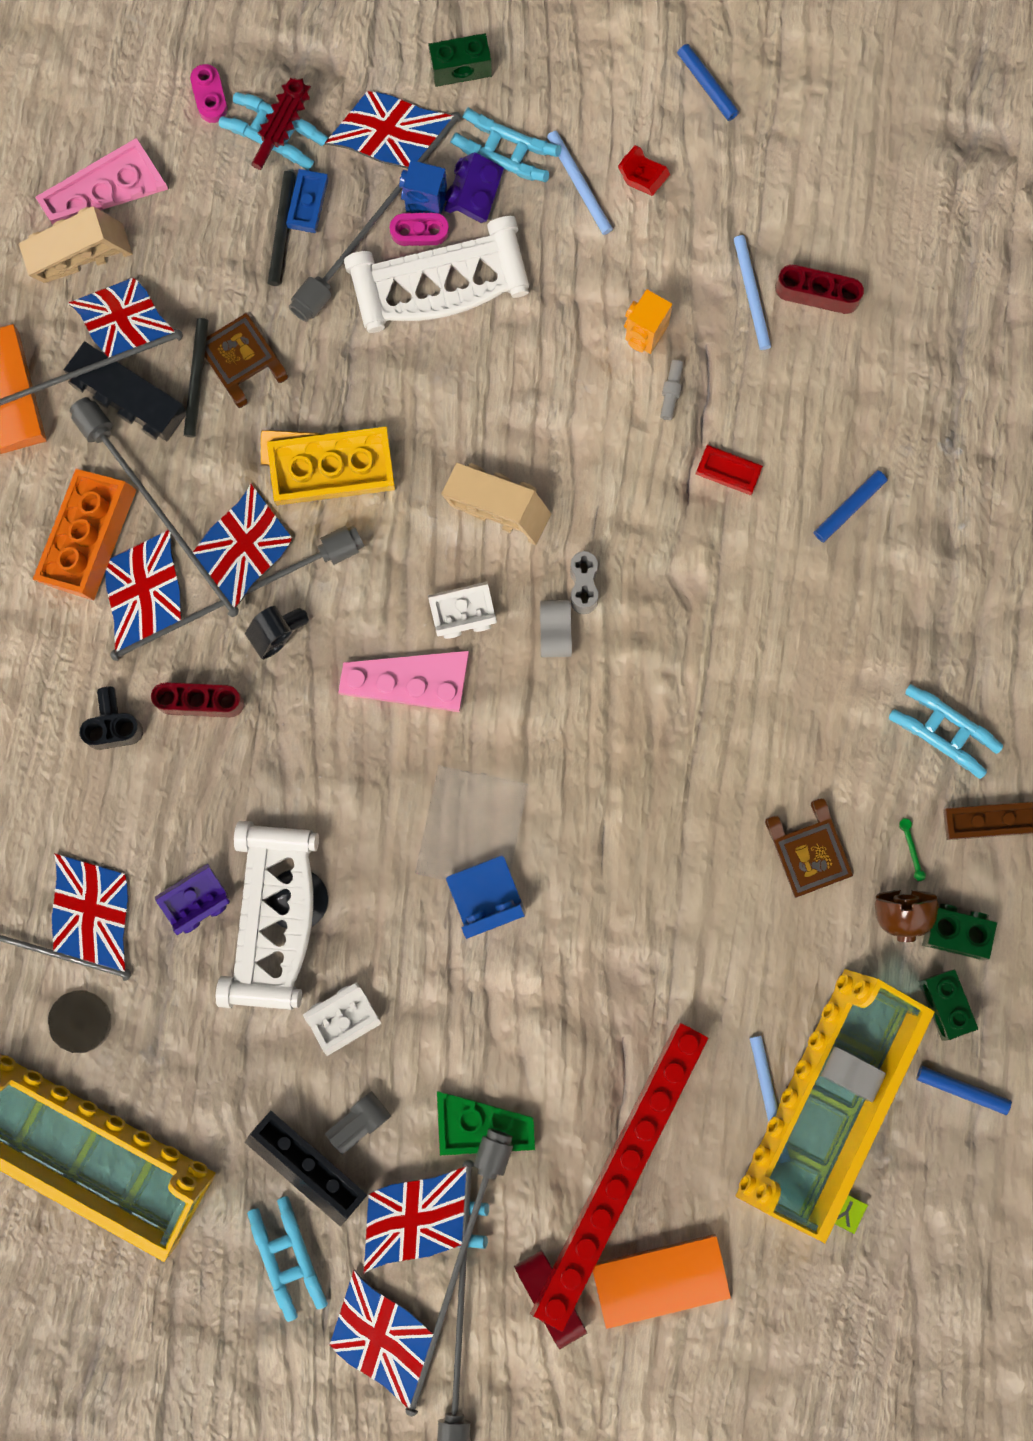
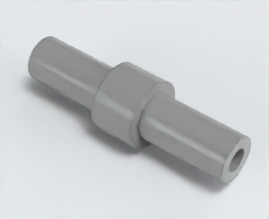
M672 360L668 381L664 382L662 391L664 401L660 416L664 420H672L676 399L680 397L682 385L679 383L683 368V362L680 360Z

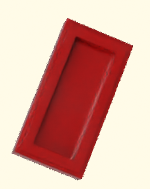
M706 445L696 475L752 495L763 466Z

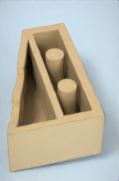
M94 206L82 208L78 211V214L68 219L56 221L52 227L42 232L32 233L28 239L18 243L28 276L43 283L80 272L78 266L96 261L97 266L106 264L105 258L122 253L124 257L133 255L123 223Z
M456 463L441 493L450 506L484 522L486 519L502 524V530L510 534L513 529L524 533L528 538V542L537 545L551 516V512L536 493L537 489L525 482H520L519 485L515 484L508 477L495 472L494 475L485 473L484 469L472 463H469L468 466Z

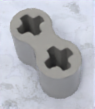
M586 551L575 554L571 559L570 575L575 584L571 592V606L579 614H589L594 611L599 595L594 585L598 562L593 554ZM581 563H586L587 573H581ZM581 593H587L588 603H582Z
M571 600L540 601L541 657H572Z
M834 1047L820 1076L873 1103L886 1073L854 1055Z

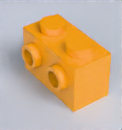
M646 289L639 302L633 301L625 315L627 317L624 328L627 329L625 340L628 341V344L636 351H646L651 354L669 326L673 304Z

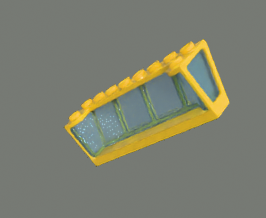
M844 969L842 975L836 981L835 990L828 1004L822 1010V1017L815 1031L809 1037L808 1046L801 1060L795 1066L794 1075L788 1088L781 1095L776 1117H773L768 1122L766 1133L760 1146L753 1154V1160L746 1175L739 1183V1189L735 1197L793 1228L826 1243L935 1011L877 978ZM834 1047L842 1049L886 1073L873 1103L820 1076Z
M0 1054V1171L165 1262L179 1243L216 1173L208 1169L202 1162L193 1161L181 1154L176 1148L166 1146L155 1140L149 1133L137 1130L126 1124L122 1118L110 1115L99 1109L93 1102L83 1100L70 1093L66 1087L56 1085L43 1078L40 1073L19 1065L13 1058Z

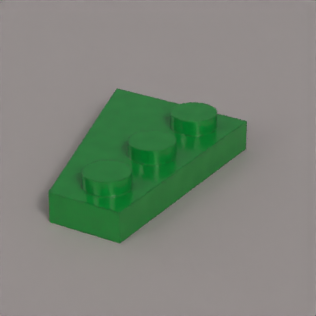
M437 1091L440 1156L476 1154L482 1137L487 1135L488 1129L499 1130L513 1136L511 1141L513 1145L512 1151L535 1150L533 1117Z

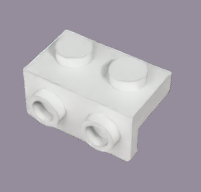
M487 582L428 595L437 636H444L445 639L460 636L462 634L461 631L473 629L474 632L485 631L491 628V624L497 623Z
M358 983L341 988L336 995L324 1002L316 1003L309 1011L303 1014L305 1021L311 1027L326 1056H329L381 1024L366 994Z

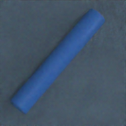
M689 44L683 45L677 54L727 121L733 120L739 114V110Z
M877 470L813 532L816 538L824 543L888 481L886 476Z
M921 1065L916 1077L917 1081L1007 1115L1010 1111L1012 1101L925 1066Z

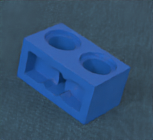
M410 160L408 170L403 169L399 182V187L403 188L401 200L405 201L406 212L438 213L442 215L447 193L445 168Z

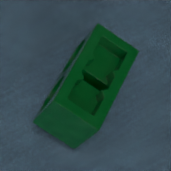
M940 904L936 922L932 929L924 935L922 946L982 961L989 960L997 922L988 920V914L970 911V915L958 913V907ZM941 919H946L951 924L952 930L948 936L941 934L938 930V923ZM972 926L979 928L982 933V939L979 943H974L969 938V930Z
M955 969L918 981L928 1007L935 1011L932 1018L941 1041L951 1040L978 1030Z

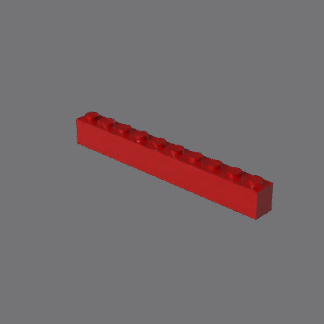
M682 1023L674 1026L530 1312V1315L563 1332L709 1039L705 1035Z

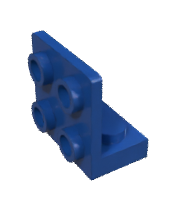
M502 855L449 875L446 878L463 922L461 928L466 939L525 917V908L505 857Z

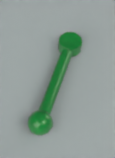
M904 818L899 822V828L905 833L915 867L914 878L917 881H923L926 878V873L921 869L910 832L912 822Z

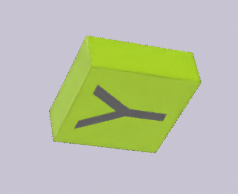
M848 1195L835 1225L855 1234L868 1205Z

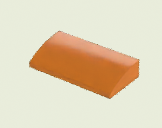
M14 324L0 328V399L33 387L20 333ZM35 393L0 406V454L47 442Z
M75 469L33 580L94 601L137 490L126 481Z
M715 1234L597 1262L593 1270L606 1329L731 1299L722 1256Z

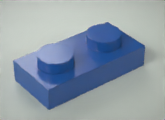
M302 169L298 170L286 221L287 228L310 233L317 232L329 180L328 174Z

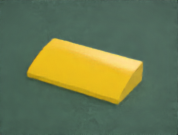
M387 427L267 442L273 498L277 506L395 490Z

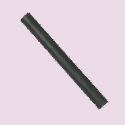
M292 171L283 172L268 276V284L271 286H279L287 235L286 221L295 179V173Z
M197 318L183 435L191 438L196 436L209 322L205 318Z

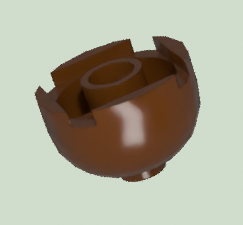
M901 890L877 894L875 902L876 919L880 927L888 934L897 936V941L899 942L916 941V936L925 935L936 922L939 904L935 894L911 890V895H899Z

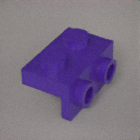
M476 152L460 158L454 168V174H456L454 182L449 187L445 196L447 203L444 211L448 213L459 211L480 223L486 222L504 168Z
M209 864L155 896V901L171 923L176 935L182 932L186 934L195 930L200 925V921L208 916L215 917L227 908L226 905L230 903L228 893Z

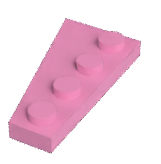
M135 138L35 198L53 225L56 221L68 219L78 214V211L85 207L94 206L99 210H103L168 190V187L138 139Z
M469 651L344 662L338 693L340 695L460 712Z

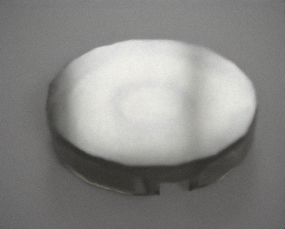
M86 990L66 993L51 1007L48 1015L49 1033L52 1040L61 1049L71 1053H87L98 1048L107 1039L111 1029V1012L107 1003L97 994Z

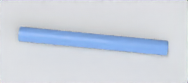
M552 131L547 136L548 140L552 144L561 146V153L558 156L601 233L603 235L610 233L613 230L611 224L559 133Z
M739 235L734 238V244L759 349L766 350L771 348L768 330L746 238L744 235Z
M761 1035L749 1039L769 1122L773 1117H776L778 1105ZM785 1145L777 1163L790 1161L787 1145Z

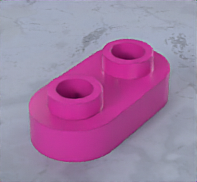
M202 64L194 68L190 76L193 93L201 118L209 123H217L222 116H226L228 111L221 79L215 67ZM204 75L209 76L207 80L200 79ZM211 101L216 102V104L212 107L207 106V104Z
M438 213L398 214L391 220L389 227L391 238L401 246L439 245L449 235L448 222L443 215ZM436 228L439 230V233L432 235L429 231ZM402 229H408L410 230V233L407 235L400 234V231Z

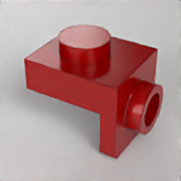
M636 145L633 146L618 165L627 185L650 196H653L670 176L666 166L646 158L641 147Z

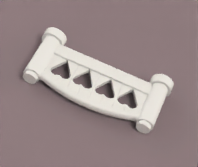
M504 216L490 221L487 224L490 236L376 264L370 251L355 252L344 258L346 272L351 274L363 324L367 328L368 333L384 330V324L389 320L422 321L459 314L478 307L504 292L511 293L512 298L527 295L529 293V282L516 237L518 232L516 218L514 216ZM480 259L497 273L498 278L496 281L489 282L486 280L482 285L474 283L473 277ZM452 266L469 281L467 288L460 289L457 287L453 292L445 290L444 285ZM423 273L440 288V293L437 296L428 294L426 298L419 299L415 295ZM394 280L411 294L412 298L408 303L399 302L396 306H390L387 303Z
M239 820L237 822L234 832L235 850L248 852L234 976H221L216 987V1004L218 1007L232 1008L234 1005L287 1010L300 1007L302 990L296 989L295 981L306 954L312 927L313 882L309 853L318 849V833L305 829L255 826L252 821ZM287 858H292L294 861V868L291 870L293 880L289 884L282 883L267 870ZM283 889H288L291 893V898L287 902L290 909L286 915H280L265 903L264 900ZM280 920H284L288 926L286 932L283 933L286 937V942L283 946L278 947L260 931ZM280 951L284 955V961L280 964L283 972L279 978H274L261 968L257 962Z

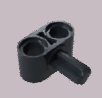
M276 606L268 607L254 617L245 635L262 660L267 659L284 647L294 630L308 623L307 612L297 608L282 616Z
M106 686L99 688L97 695L100 716L87 719L82 723L79 734L83 742L96 750L137 743L143 736L142 724L128 713H118L116 690L114 687ZM132 722L134 725L132 733L127 736H121L120 729L122 725ZM96 727H102V737L97 741H91V731Z

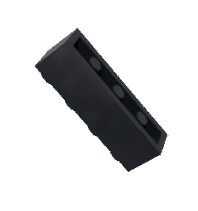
M84 341L63 370L67 374L108 357ZM113 362L68 381L76 390L83 393L86 389L94 395L92 398L101 406L108 408L110 405L117 409V415L129 424L135 421L143 426L141 430L154 440L160 437L167 442L186 416V410L182 403L118 362Z
M271 1110L245 1141V1144L340 1227L367 1196L363 1190Z

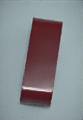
M787 265L779 273L775 291L785 301L842 314H850L858 308L864 294V287L855 278L798 265ZM792 279L797 283V286H787L783 280ZM813 286H822L826 292L817 293ZM842 293H852L855 299L847 300L842 296Z
M165 682L156 685L151 693V701L154 706L162 713L168 715L230 718L239 715L244 707V699L234 687L228 685ZM166 692H173V702L166 706L161 705L162 695ZM198 693L204 694L205 700L201 706H191V699L194 695ZM227 695H234L236 698L235 704L230 708H222V699Z
M542 1250L514 1265L533 1304H535L552 1270V1266ZM575 1308L563 1332L544 1323L559 1350L588 1334Z

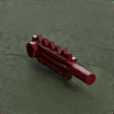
M290 77L286 84L281 85L284 93L276 95L279 102L271 105L274 112L266 114L268 123L260 124L262 130L258 132V135L262 138L263 142L251 163L254 168L262 170L274 145L277 148L280 145L284 146V140L289 139L287 131L295 129L292 121L300 120L297 112L305 110L303 104L305 101L310 100L308 92L311 90V86L304 84L303 78L292 79Z

